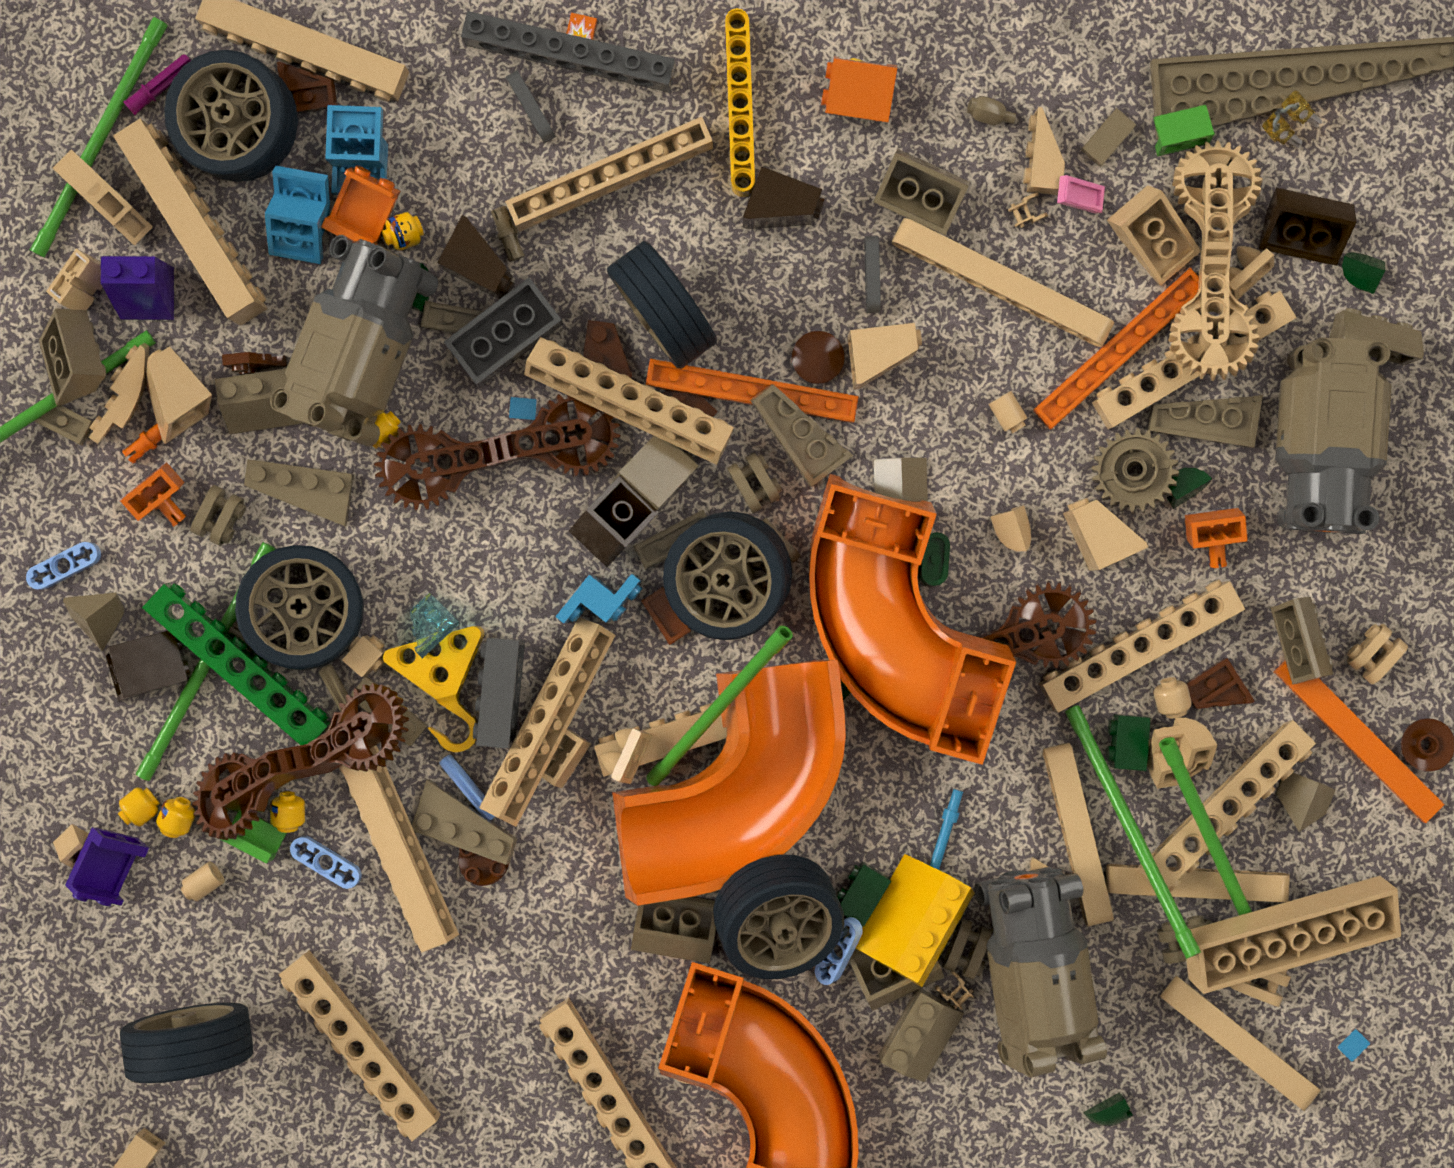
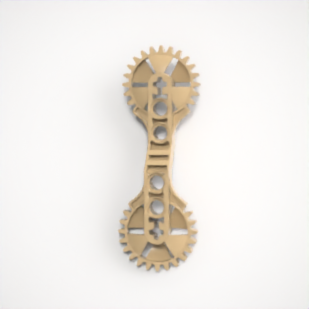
M1219 141L1216 142L1215 147H1211L1208 142H1205L1203 150L1196 145L1194 154L1187 151L1185 159L1180 158L1178 167L1175 168V177L1172 186H1175L1174 195L1179 196L1178 204L1186 203L1184 212L1199 224L1202 231V250L1198 292L1192 300L1181 307L1180 314L1175 315V323L1171 324L1170 331L1172 333H1170L1168 341L1172 342L1170 351H1177L1174 356L1175 361L1183 359L1182 369L1187 366L1191 367L1190 375L1199 371L1200 379H1203L1206 374H1210L1212 381L1215 380L1216 374H1220L1221 378L1226 380L1228 372L1235 377L1238 368L1244 371L1248 364L1247 362L1251 363L1253 361L1260 335L1255 334L1258 325H1251L1254 316L1245 317L1248 308L1232 295L1229 288V270L1233 227L1239 219L1250 212L1251 205L1254 206L1257 197H1259L1263 178L1259 177L1261 168H1255L1256 159L1248 161L1250 152L1240 154L1241 146L1232 150L1230 142L1224 148L1221 147ZM1205 175L1202 188L1185 185L1184 178ZM1233 176L1249 178L1250 186L1233 189ZM1213 204H1219L1222 207H1216ZM1217 227V228H1220V229H1222V230H1221V231H1217V230H1215V229H1213V228ZM1208 288H1216L1218 292H1213ZM1208 312H1216L1219 316H1212ZM1214 330H1216L1215 339H1213V336L1211 335V332ZM1198 332V344L1181 341L1180 334ZM1229 333H1239L1247 336L1246 343L1226 345ZM1202 353H1204L1205 355L1203 356L1202 360L1198 362V359L1200 358Z

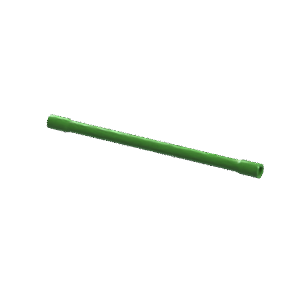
M155 17L152 18L145 31L138 50L80 157L90 167L93 165L124 106L123 101L128 99L150 55L158 45L168 26ZM66 183L44 227L39 231L30 248V251L44 258L78 193L68 183Z
M147 330L127 342L124 347L102 360L101 363L106 368V374L128 360L125 357L134 345L139 347L141 344L146 343L150 348L156 344L151 334ZM53 393L0 426V443L58 406L55 403Z
M262 542L251 562V566L263 555L276 550V548ZM236 594L221 619V622L228 628L226 630L227 633L237 620L235 613ZM216 639L213 642V649L217 653H219L224 644L221 640ZM201 659L198 661L150 751L145 755L136 775L141 779L151 780L161 762L162 755L211 667Z
M779 626L766 640L765 645L668 754L651 769L646 776L649 784L658 786L668 776L671 769L773 656L779 653L792 639L793 634L788 627Z
M1077 705L1066 710L1067 718L1074 732L1078 735L1175 932V937L1185 958L1188 959L1201 953L1090 731V726L1080 706Z
M1173 737L1164 738L1159 742V747L1167 764L1173 771L1239 916L1252 912L1183 762L1184 759Z

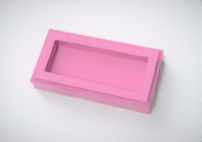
M1068 175L1060 176L1057 203L1091 213H1102L1105 186Z

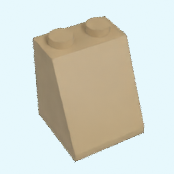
M915 323L850 330L847 339L853 390L862 388L915 355L919 346L922 345L920 329L916 330Z
M170 346L163 351L159 349L152 353L148 358L145 382L162 441L167 444L208 415L212 394Z
M1087 498L1078 500L1068 505L1069 511L1063 513L1089 571L1103 569L1148 548L1147 542L1098 500L1088 501Z

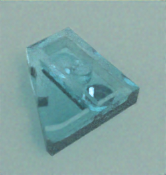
M430 593L410 610L413 622L412 632L417 640V646L414 647L415 652L423 659L460 624Z

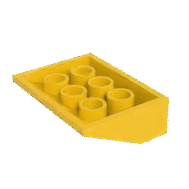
M904 854L891 877V883L862 928L863 933L855 949L923 987L975 893L970 886L952 876Z

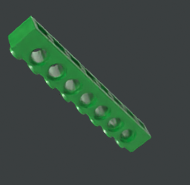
M163 584L142 607V609L299 745L308 744L316 739L330 724L327 720L329 716L321 708L316 707L314 709L307 703L309 699L304 693L298 689L293 691L287 685L288 680L277 671L275 673L270 671L266 667L268 663L257 654L253 656L247 651L246 648L248 646L243 640L237 636L231 637L226 632L228 628L218 619L212 620L205 614L207 612L206 608L199 602L194 601L192 603L185 597L186 591L178 584ZM174 604H180L183 607L184 615L181 618L173 615L172 607ZM194 622L203 624L205 631L202 636H198L193 632L192 626ZM216 639L221 640L225 644V651L223 653L214 651L213 642ZM235 657H240L245 661L246 667L244 671H238L234 668L233 660ZM255 675H261L265 678V688L260 689L254 685L253 679ZM275 693L285 695V706L275 704L273 700ZM300 710L306 714L307 720L305 723L301 724L294 720L293 715L295 711Z

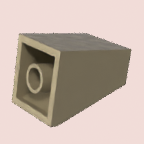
M653 436L618 472L613 482L619 476L623 477L660 512L694 474L699 465L695 463L694 458L690 454L683 452L680 448L667 441Z

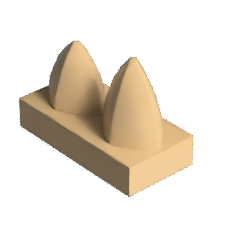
M1237 246V256L1244 269L1240 270L1239 268L1230 267L1229 288L1237 300L1274 267V254L1267 248L1260 252L1251 247Z
M634 728L615 732L617 743L623 749L622 753L606 752L599 755L603 766L612 774L611 778L621 783L631 784L652 737L651 734Z

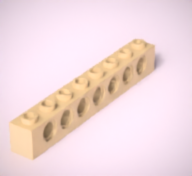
M699 117L505 202L517 229L521 232L713 149V140L703 117Z
M1270 291L1262 294L1255 299L1258 304L1251 308L1247 304L1245 305L1248 308L1245 317L1254 316L1251 325H1258L1255 334L1260 335L1259 340L1297 318L1281 291L1273 295ZM1257 311L1265 315L1264 324L1256 320L1255 314ZM1214 330V331L1211 332V335L1213 336L1214 339H1215V331H1216V330ZM1198 333L1187 339L1188 343L1198 344ZM1229 333L1226 345L1246 343L1247 336L1242 334L1240 338L1236 337L1233 333ZM1169 350L1164 353L1166 359L1159 363L1156 359L1141 367L1144 372L1134 376L1132 372L1118 380L1121 385L1114 390L1108 386L1096 394L1098 399L1092 402L1107 429H1111L1200 376V372L1196 371L1193 375H1190L1191 367L1187 366L1182 369L1183 359L1175 361L1174 356L1177 351ZM1202 353V355L1198 359V362L1202 360L1203 356L1205 355L1204 353ZM1165 365H1169L1174 369L1175 375L1173 379L1165 376ZM1142 379H1147L1151 382L1152 389L1150 392H1145L1141 388ZM1120 392L1128 395L1129 404L1127 406L1119 403L1118 395Z
M540 337L526 360L524 375L716 465L732 435L734 427L728 425L724 420L715 419L698 408L685 405L674 397H668L656 391L651 386L640 384L625 374H619L608 369L602 363H595L578 352L565 349L552 340Z
M1220 579L1205 586L1207 591L1198 595L1195 592L1183 598L1184 604L1176 608L1171 605L1159 612L1160 617L1151 621L1150 618L1139 622L1135 625L1137 630L1129 634L1127 631H1124L1112 638L1114 642L1105 647L1104 644H1100L1089 650L1091 655L1081 659L1079 656L1078 661L1072 659L1069 661L1068 668L1059 673L1055 669L1043 676L1044 681L1039 683L1053 711L1057 713L1063 711L1244 611L1245 607L1231 582L1224 581L1221 583ZM1209 598L1215 603V609L1211 613H1208L1204 607L1205 602ZM1186 611L1192 616V621L1188 626L1183 625L1181 622V616ZM1162 624H1165L1169 629L1168 636L1164 639H1161L1158 635V628ZM1139 637H1142L1146 643L1144 650L1138 652L1134 647L1135 640ZM1115 650H1119L1122 653V661L1117 665L1111 661V654ZM1096 663L1099 666V673L1096 677L1091 678L1087 670L1090 664ZM1068 676H1073L1076 679V686L1072 690H1067L1064 686V681Z
M578 617L479 807L480 809L517 827L616 635L599 624Z
M1294 720L1285 722L1203 802L1209 819L1214 823V830L1219 839L1223 835H1230L1238 827L1236 822L1242 816L1246 818L1257 808L1254 804L1260 798L1264 800L1274 792L1275 788L1273 785L1279 779L1281 781L1287 779L1294 772L1292 767L1298 761L1302 763L1312 754L1310 749L1316 743ZM1281 746L1288 750L1289 755L1286 760L1282 759L1279 755ZM1263 764L1267 765L1270 769L1268 778L1263 777L1260 772ZM1244 782L1251 786L1252 791L1249 797L1242 793ZM1225 801H1229L1233 806V811L1230 815L1223 811ZM1191 814L1151 854L1171 892L1181 883L1179 878L1185 872L1189 874L1195 870L1200 864L1198 859L1204 853L1209 855L1210 852ZM1189 837L1196 844L1193 852H1189L1185 847V841ZM1169 856H1173L1177 861V866L1173 871H1170L1166 866V860ZM1140 864L1136 869L1149 881Z
M310 950L279 974L282 978L281 984L288 992L292 991L298 998L297 1003L304 1012H309L314 1019L315 1027L329 1037L334 1051L345 1057L350 1071L361 1077L366 1091L370 1095L377 1097L381 1102L380 1107L387 1116L393 1117L397 1122L399 1132L404 1137L408 1136L413 1141L438 1121L441 1115ZM310 979L314 984V990L306 989L303 985V980ZM320 1000H327L331 1005V1010H323L320 1006ZM336 1021H344L347 1025V1031L339 1030L336 1026ZM354 1041H359L363 1044V1052H358L353 1048ZM369 1063H378L381 1072H373L369 1067ZM386 1083H393L397 1087V1093H390L386 1089ZM410 1104L414 1109V1113L408 1114L404 1112L402 1105Z
M570 998L542 1014L540 1018L541 1024H539L542 1033L546 1038L550 1037L555 1044L553 1048L556 1055L561 1061L565 1060L568 1064V1073L575 1083H580L584 1090L582 1095L589 1106L593 1104L598 1112L596 1117L603 1128L607 1127L612 1134L610 1138L614 1147L618 1151L622 1150L626 1156L625 1163L627 1167L645 1168L646 1164L655 1163L659 1168H676ZM563 1027H568L572 1030L573 1036L564 1038L559 1030ZM576 1050H583L588 1058L578 1060L575 1058L574 1052ZM596 1072L601 1076L602 1080L597 1083L591 1082L588 1074ZM611 1095L616 1099V1103L607 1105L603 1102L602 1097ZM622 1117L629 1120L630 1125L628 1127H620L616 1120ZM634 1140H640L643 1142L644 1148L636 1150L630 1143Z

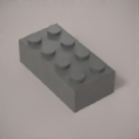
M527 278L445 340L444 343L480 388L532 349L540 337L545 339L561 327L563 322L533 281Z
M489 637L486 643H482L481 658L485 659L484 669H480L478 675V685H482L481 696H477L475 711L479 712V722L474 723L473 739H477L476 746L509 749L516 738L525 640Z

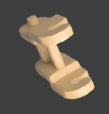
M1038 192L1024 197L1021 200L1022 203L1016 206L1014 203L1011 204L1008 212L1013 211L1017 220L1015 227L1020 226L1022 228L1026 222L1031 221L1033 224L1048 216L1047 212L1037 217L1031 216L1026 205L1032 198L1039 196ZM1021 207L1024 208L1028 217L1022 220L1018 211Z
M951 971L958 979L959 986L951 994H946L938 985L935 989L947 1001L951 999L955 1003V1009L959 1007L962 1010L963 1007L961 1005L969 997L974 998L975 996L972 994V989L968 990L964 986L965 981L955 971ZM962 988L966 993L956 1000L953 996Z

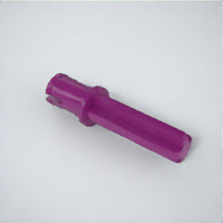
M185 54L181 55L147 84H141V88L123 101L124 104L136 115L151 101L156 102L155 98L170 87L174 77L182 67L191 61L190 58Z

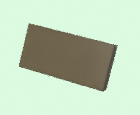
M1116 108L1082 147L1081 151L1101 167L1135 128L1136 124Z

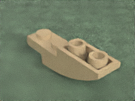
M70 150L52 168L134 246L153 228L147 220L74 151Z
M146 343L141 344L139 347L134 345L125 357L129 360L124 368L118 367L110 379L114 382L110 389L116 392L118 396L114 394L105 405L108 411L103 418L98 416L89 428L93 431L89 438L97 444L105 438L114 424L124 428L134 415L141 401L146 386L145 381L149 358V345Z

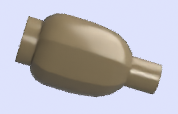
M986 96L971 97L967 106V113L971 114L973 119L990 125H998L1003 121L1013 124L1016 118V114L1006 111L1005 106L1001 102Z

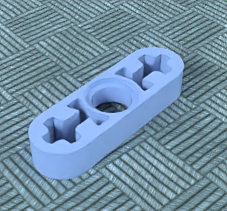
M81 542L31 567L26 574V581L33 589H47L98 563L101 558V550L95 543ZM84 548L93 551V553L90 554V560L88 558H82L76 561V559L74 558L83 555L85 553ZM62 558H66L70 562V569L66 573H61L57 567L59 560ZM51 571L54 574L44 577L42 579L43 584L35 581V578L38 577L37 572L47 573Z
M301 836L292 842L290 853L294 859L340 887L349 889L360 882L362 874L357 865L311 837ZM306 842L308 844L307 849L312 853L316 849L320 850L315 855L313 862L309 860L313 855L307 852L302 855L299 853L300 848L297 846L298 844L301 845ZM322 855H329L332 858L333 865L330 869H323L320 866L319 859ZM339 862L343 864L339 868L344 872L348 870L353 871L352 876L355 878L354 880L345 882V875L339 871L335 876L332 874L337 869Z
M848 917L844 919L842 935L837 943L843 951L842 958L838 957L833 950L822 962L815 966V976L821 984L829 985L839 980L863 933L862 925L856 918ZM848 930H849V932H850L851 935L847 936V937L844 939L843 937H845V936L847 935ZM831 964H834V965H832V966L830 967V969H829V971H828V969H827L826 967L830 966Z

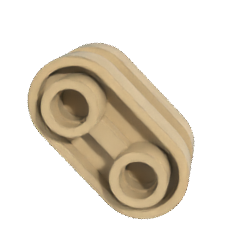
M1374 624L1364 635L1367 638L1360 645H1354L1347 653L1349 657L1347 663L1354 670L1364 667L1366 670L1362 677L1370 684L1378 682L1408 649V645L1400 638L1392 642L1389 640L1392 631L1385 624L1379 626ZM1382 647L1384 651L1373 661L1371 658Z
M1288 970L1261 977L1268 980L1266 988L1252 983V980L1229 987L1250 997L1280 1007L1283 996L1276 993L1279 985L1287 987L1291 976L1287 975Z

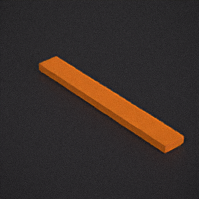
M1190 267L1032 411L1051 430L1174 319L1176 314L1180 313L1181 307L1192 300L1197 294L1199 276Z
M650 359L645 384L654 388L753 405L750 401L753 397L773 384L806 415L854 423L859 397L689 365L679 369L672 362Z
M1286 661L1274 671L1294 694L1423 823H1427L1445 805L1319 678L1292 685Z

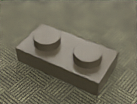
M61 405L56 406L34 421L83 446L91 431L89 428L93 421Z

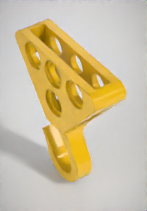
M471 626L391 648L383 654V661L436 699L438 704L467 722L470 734L463 743H454L435 728L428 727V730L438 739L439 744L451 752L465 751L477 741V739H473L474 723H478V721L460 703L459 695L484 637V630L479 626ZM458 634L464 635L467 640V644L463 649H458L454 644V639ZM433 641L438 642L441 646V652L438 656H433L429 652V645ZM408 648L415 652L416 657L413 663H408L404 660L403 655ZM439 667H444L448 671V678L445 682L439 681L436 677V671Z

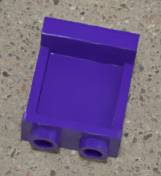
M92 827L65 886L73 893L72 896L77 900L87 902L88 899H91L104 906H111L112 904L122 906L124 900L119 896L122 885L135 857L145 858L149 847L137 837Z

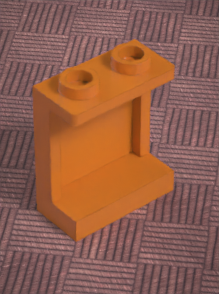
M834 56L833 62H828L825 78L830 79L829 90L823 89L821 105L826 106L825 113L889 122L897 65H881Z
M356 165L355 167L347 168L344 173L346 178L330 216L324 219L321 228L337 236L344 235L354 241L362 239L378 245L382 230L385 229V222L390 217L401 191L394 188L395 184L387 179L380 178L378 180L370 176L371 172L364 167Z

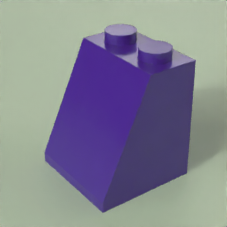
M101 256V285L121 320H174V267L155 256Z

